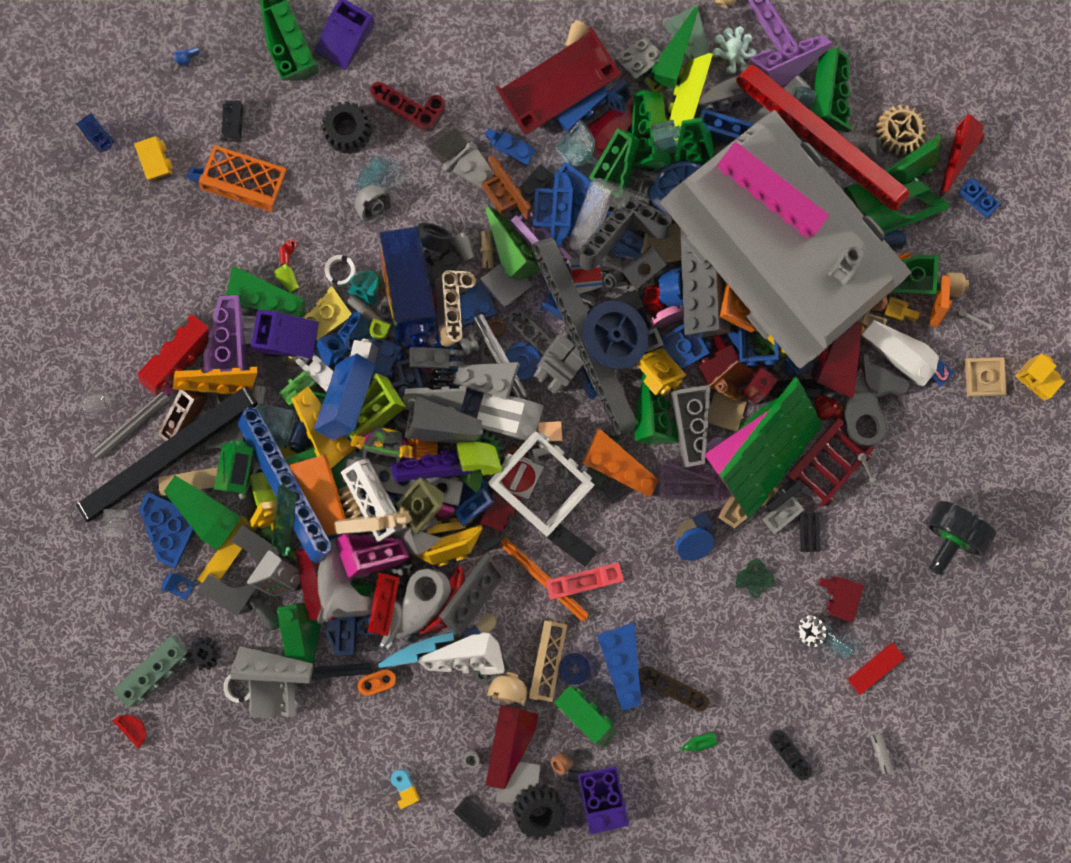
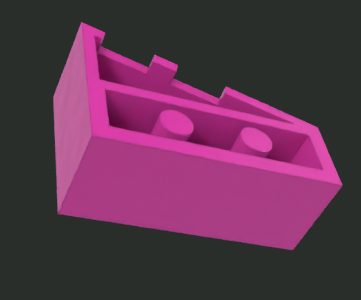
M344 533L335 542L348 578L399 566L409 557L402 539L386 537L377 542L376 538H370L368 535L351 536L349 533Z

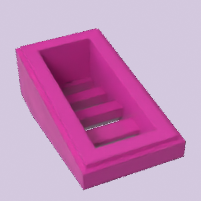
M443 503L441 509L434 516L449 520L455 508L452 505Z

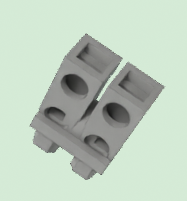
M562 334L556 336L535 366L537 369L533 375L539 382H543L548 376L552 381L547 388L554 394L562 387H566L583 365L577 348L573 347L575 344Z

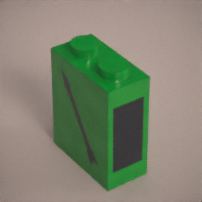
M229 441V444H222L214 484L215 490L245 494L253 447H248V443Z

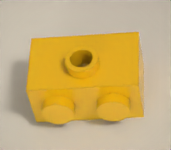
M155 136L134 143L147 180L153 181L172 174L170 169H173L170 159L165 156L164 151L167 150L163 140Z

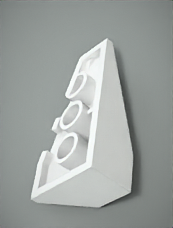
M875 320L861 334L912 384L924 386L936 372L939 356L927 344Z
M489 633L471 635L418 659V662L428 671L451 672L452 669H457L463 673H470V670H478L480 674L484 675L500 674L505 671L499 643Z

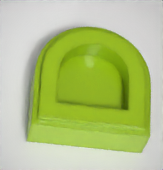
M373 318L370 326L372 338L377 341H383L388 337L392 325Z

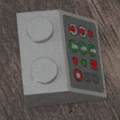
M268 550L247 581L249 585L273 597L296 590L301 582L298 566L271 550Z

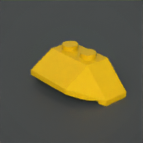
M479 524L439 537V542L419 556L412 555L432 565L438 564V567L449 564L450 559L456 558L457 561L468 557L467 554L471 553L483 526Z

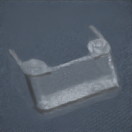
M594 179L590 183L569 239L571 249L580 254L581 247L604 222L610 206L623 208L627 205L630 197L649 203L650 199L645 194L605 179ZM607 255L599 263L621 272L623 269L620 262L607 258Z

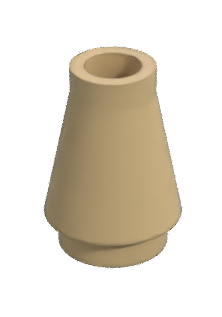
M575 20L571 24L565 46L568 47L588 33V26Z

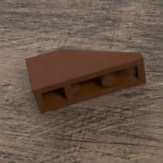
M179 390L157 434L167 441L190 425L201 412L208 396L199 391Z

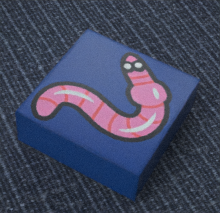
M938 360L936 372L930 379L942 387L954 371L941 360Z

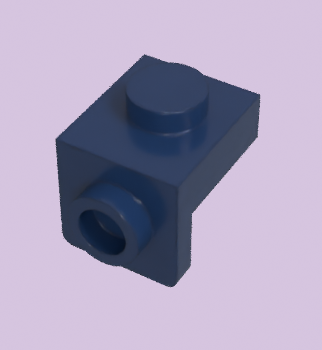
M623 80L607 92L610 107L622 113L626 111L624 103L631 97L628 84Z

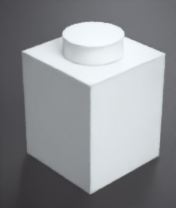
M368 339L354 340L350 356L358 353L375 364L378 347L373 344V341Z

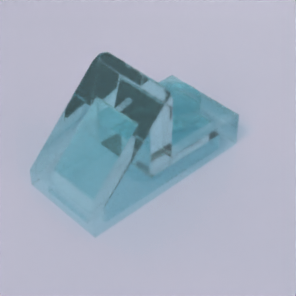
M373 154L366 167H361L355 188L361 190L370 185H378L390 164Z

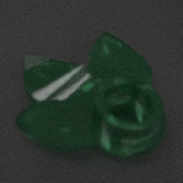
M754 559L747 563L746 569L738 573L735 584L736 588L747 587L750 595L758 598L763 592L764 586L774 587L775 581L773 574L765 569L764 563ZM754 565L759 567V571L757 573H754L752 571V567Z

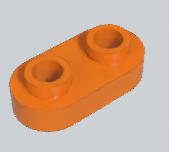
M384 669L367 675L359 680L358 690L362 695L370 696L390 689L396 683V674L390 669ZM385 675H388L390 677V681L388 683L384 682L383 677ZM366 682H370L372 684L371 689L365 688Z

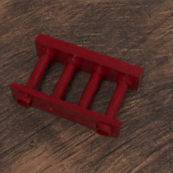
M839 418L828 427L785 476L791 482L795 479L797 481L800 480L822 499L817 504L819 507L829 506L835 499L833 495L862 463L857 459L853 464H850L830 446L828 441L833 436L835 438L838 437L858 456L861 453L867 456L866 462L872 457L871 451L874 449L870 446L864 451L843 432L841 426L844 422ZM820 450L822 452L825 451L847 470L840 479L817 460L818 457L816 455ZM807 465L813 466L834 484L828 493L823 491L805 475L803 470Z

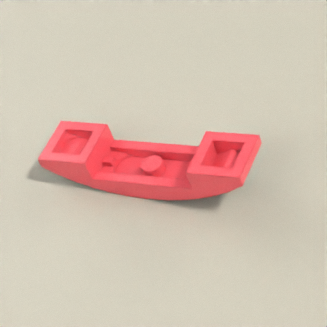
M618 562L546 580L545 582L549 598L552 600L623 582L624 580Z

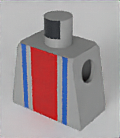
M569 259L565 262L579 295L601 289L605 275L610 273L609 269L600 270V264L592 270H585L579 264L580 259Z

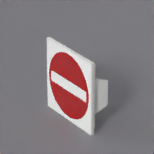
M507 454L503 465L513 456L512 454ZM522 457L499 483L510 493L529 499L544 466L533 463L531 459Z

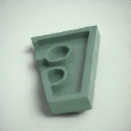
M697 4L665 22V26L673 37L694 7H697ZM699 10L685 54L688 61L709 53Z

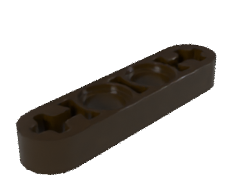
M644 666L639 670V679L644 684L697 711H703L708 707V698L703 693L652 667ZM648 670H651L650 674L654 677H656L657 673L660 674V676L656 679L655 686L652 685L654 680L650 678H647V680H643V671L647 672ZM663 678L668 679L670 682L669 688L665 690L659 687V681ZM680 687H684L687 690V696L682 699L678 698L676 694ZM692 691L695 692L693 697L697 699L703 697L702 701L705 702L703 706L696 707L697 703L693 700H690V704L687 703Z

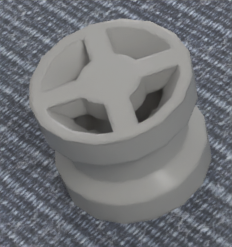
M470 333L466 338H461L459 341L466 356L470 355L472 351L480 350L473 333Z

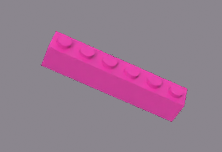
M736 141L716 165L723 174L729 175L738 186L748 190L755 199L766 204L770 211L780 215L785 223L795 227L804 237L812 238L830 216Z

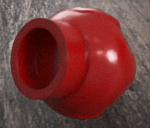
M821 396L815 401L816 413L821 420H826L830 417L836 420L843 417L844 407L842 405L839 406L835 399Z

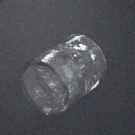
M104 509L103 521L106 524L102 526V537L128 538V526L125 523L129 521V511Z

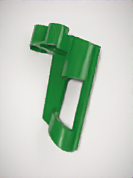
M919 180L904 184L903 186L909 191L910 195L908 198L916 196L923 203L930 206V208L910 216L903 215L897 210L889 209L857 182L843 189V192L864 217H871L884 234L945 211L949 207L948 201L936 196L931 191V188Z

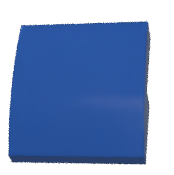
M483 479L480 490L477 493L468 485L464 486L460 505H453L455 508L454 513L462 526L468 524L494 503Z

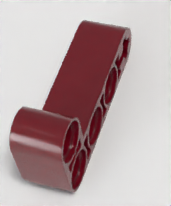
M375 82L370 87L371 96L376 103L422 131H432L445 112L444 99L439 95L431 96L424 107L382 82ZM393 100L400 101L397 105H391ZM435 103L441 104V107L438 109L432 108ZM410 109H414L415 113L412 115H408L407 111ZM424 119H431L429 124L422 123Z

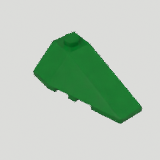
M702 118L683 120L675 161L676 163L690 161L703 166L716 156V145L713 136Z

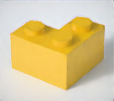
M1042 353L1029 359L1015 375L1043 401L1050 399L1065 382L1061 379V375L1054 370L1056 365L1053 363V359Z

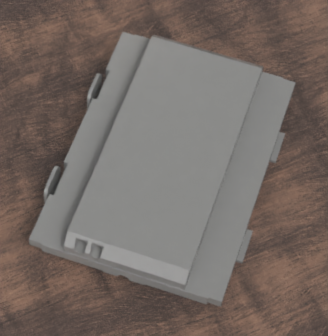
M773 110L669 192L660 203L688 236L683 242L701 263L708 260L748 307L751 313L746 317L764 339L771 335L798 368H802L902 283L912 272L885 240L881 242L884 238L882 229L871 217H864L821 166L822 159L813 147L806 142L801 144V140L780 115ZM735 141L830 215L812 238L809 239L802 236L795 227L785 223L780 215L770 211L766 204L755 199L748 190L738 186L734 179L729 175L723 174L720 168L716 166ZM851 246H857L862 250L863 258L851 279L843 286L841 281L832 275H827V273L843 251ZM848 253L850 260L854 261L853 256Z

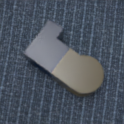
M704 511L679 525L676 529V536L681 539L684 536L683 533L692 528L701 527L705 528L706 531H710L715 527Z
M492 613L483 614L480 621L471 629L467 627L463 632L464 637L489 633L497 624L495 615Z

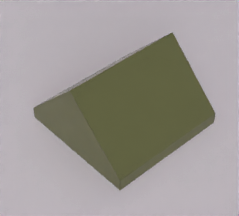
M419 477L397 502L396 506L399 510L404 508V511H409V516H411L409 525L415 534H418L441 509L444 493Z

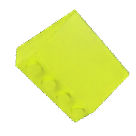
M708 53L687 61L685 68L681 67L678 77L681 79V83L675 86L673 96H676L675 102L670 103L668 113L671 115L669 120L666 119L668 138L678 141L682 121L694 118L713 54Z

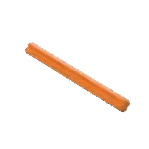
M504 537L499 545L547 589L545 581L551 578L507 537ZM570 596L557 598L581 621H585L589 616Z

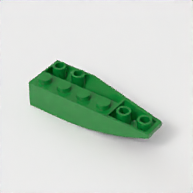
M260 0L266 45L281 80L301 81L319 73L288 1Z

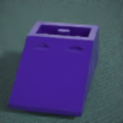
M339 0L327 20L314 52L346 70L375 26L373 16L347 0Z
M258 310L251 347L258 353L313 359L319 322L274 311Z
M613 766L578 774L590 834L629 826L617 767Z

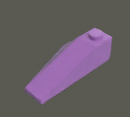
M824 36L800 41L798 46H782L783 51L772 52L770 49L748 59L750 65L756 66L778 85L784 86L832 47L833 42Z
M239 295L219 296L213 317L212 329L208 336V344L203 354L204 373H208L212 369H220V372L232 371V368H240L241 371L248 370L247 349Z

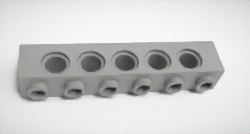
M354 456L353 460L347 459L346 468L357 461L363 460V458ZM371 463L379 479L383 472H389L390 479L387 482L381 481L386 492L404 495L417 481L409 480L406 486H401L399 482L395 481L391 467ZM355 470L349 472L352 480L357 482L358 475ZM449 476L448 479L440 477L425 479L436 488L441 483L447 485L448 489L444 493L443 503L455 506L460 505L464 483L460 482V478Z

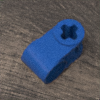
M354 312L338 331L336 337L347 349L352 350L353 344L351 341H361L370 332L371 322L359 312Z

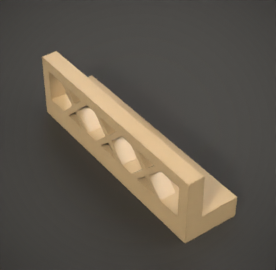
M544 621L529 699H540L549 702L553 700L567 629L566 624ZM551 626L563 628L561 636L556 640L550 635ZM558 640H560L559 647H558V645L556 644V642H557ZM554 644L558 649V654L550 660L546 651L548 647ZM545 656H546V658L548 659V662H546V663L544 664ZM555 659H557V660H556V665L554 666V664L552 663V661H554ZM550 663L554 668V674L546 679L542 671L543 667ZM541 676H542V677L544 678V680H545V681H543L542 683H540V681H541ZM553 678L552 685H550L548 681ZM544 683H547L551 689L549 697L538 695L539 687Z

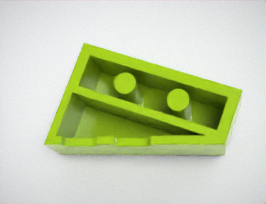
M378 373L373 377L374 380L367 389L355 429L348 433L351 439L354 435L364 437L368 433H372L375 427L384 426L406 408L387 377Z

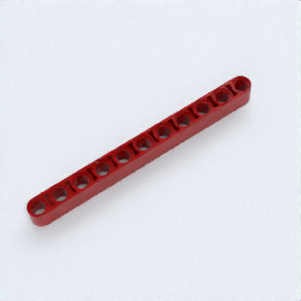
M749 65L737 77L736 81L741 89L770 112L775 110L794 132L889 209L897 210L909 197V191L905 186L759 68Z

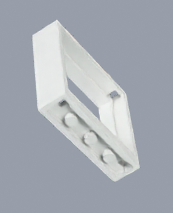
M535 431L502 466V473H496L488 484L548 537L591 490L594 484L590 481L592 477L585 471L581 473L576 469L579 465L571 458L567 460L562 456L565 453L557 445L553 447L548 443L551 440L543 432L539 434ZM536 441L582 481V484L546 523H543L499 483Z

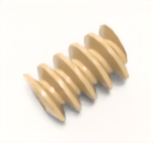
M346 486L339 489L340 500L345 502L342 507L343 509H348L345 515L352 516L350 518L364 517L349 487Z

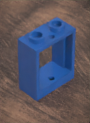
M738 326L740 362L746 363V366H757V362H765V365H775L777 361H782V348L775 340V355L749 357L748 331Z

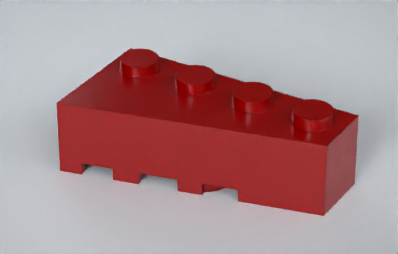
M192 314L187 318L189 322L184 328L180 326L175 331L174 339L163 344L159 356L154 354L137 373L139 383L155 396L167 390L173 381L175 371H184L188 366L191 367L197 358L204 354L209 340V327Z

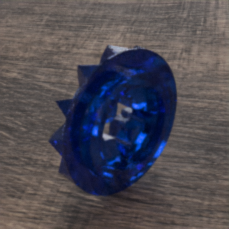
M571 653L561 660L559 673L566 683L578 685L588 678L590 665L588 660L581 654ZM578 661V668L583 672H575L573 677H571V670L566 666H573Z

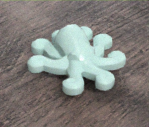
M742 27L735 28V38L732 35L733 30L731 28H727L724 31V37L717 35L714 38L715 43L720 44L724 51L720 48H715L712 54L714 57L720 56L725 60H729L730 66L726 71L731 75L736 72V63L741 66L740 71L743 72L749 66L744 60L756 55L755 49H750L748 53H745L748 43L752 41V36L749 34L744 35L741 41V35L744 32Z

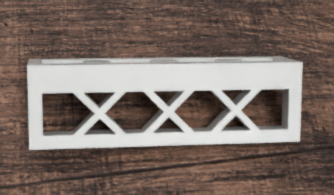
M369 458L357 461L341 472L364 516H372L369 512L370 505L376 509L375 515L397 512ZM355 470L358 475L357 482L352 480L349 472ZM360 488H364L367 492L366 499L361 497ZM403 525L386 528L387 532L382 535L379 530L372 532L377 542L404 528Z

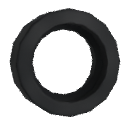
M425 222L418 225L414 240L426 249L435 252H446L450 246L452 234L441 226Z

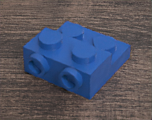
M684 324L661 337L664 344L662 346L663 349L682 370L712 353L710 349L713 347L708 338H694L685 335Z
M368 333L365 339L373 341V344L378 347L376 365L372 377L378 373L392 380L395 374L393 368L396 362L402 360L404 355L402 347L385 339L383 341L374 340L371 334Z

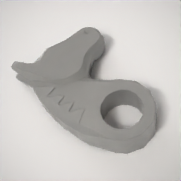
M349 533L351 536H359L357 534ZM342 535L330 541L331 549L319 564L318 591L322 608L317 622L320 624L324 621L327 622L330 617L366 616L371 614L373 599L368 596H362L350 584L353 578H348L335 544Z
M433 569L418 570L411 576L403 602L395 601L389 635L384 636L380 643L382 649L385 647L389 649L397 639L414 634L437 617L451 593L450 581L444 573ZM432 578L436 583L437 591L435 596L428 601L422 594V585L426 579ZM376 590L372 591L369 596L373 600Z

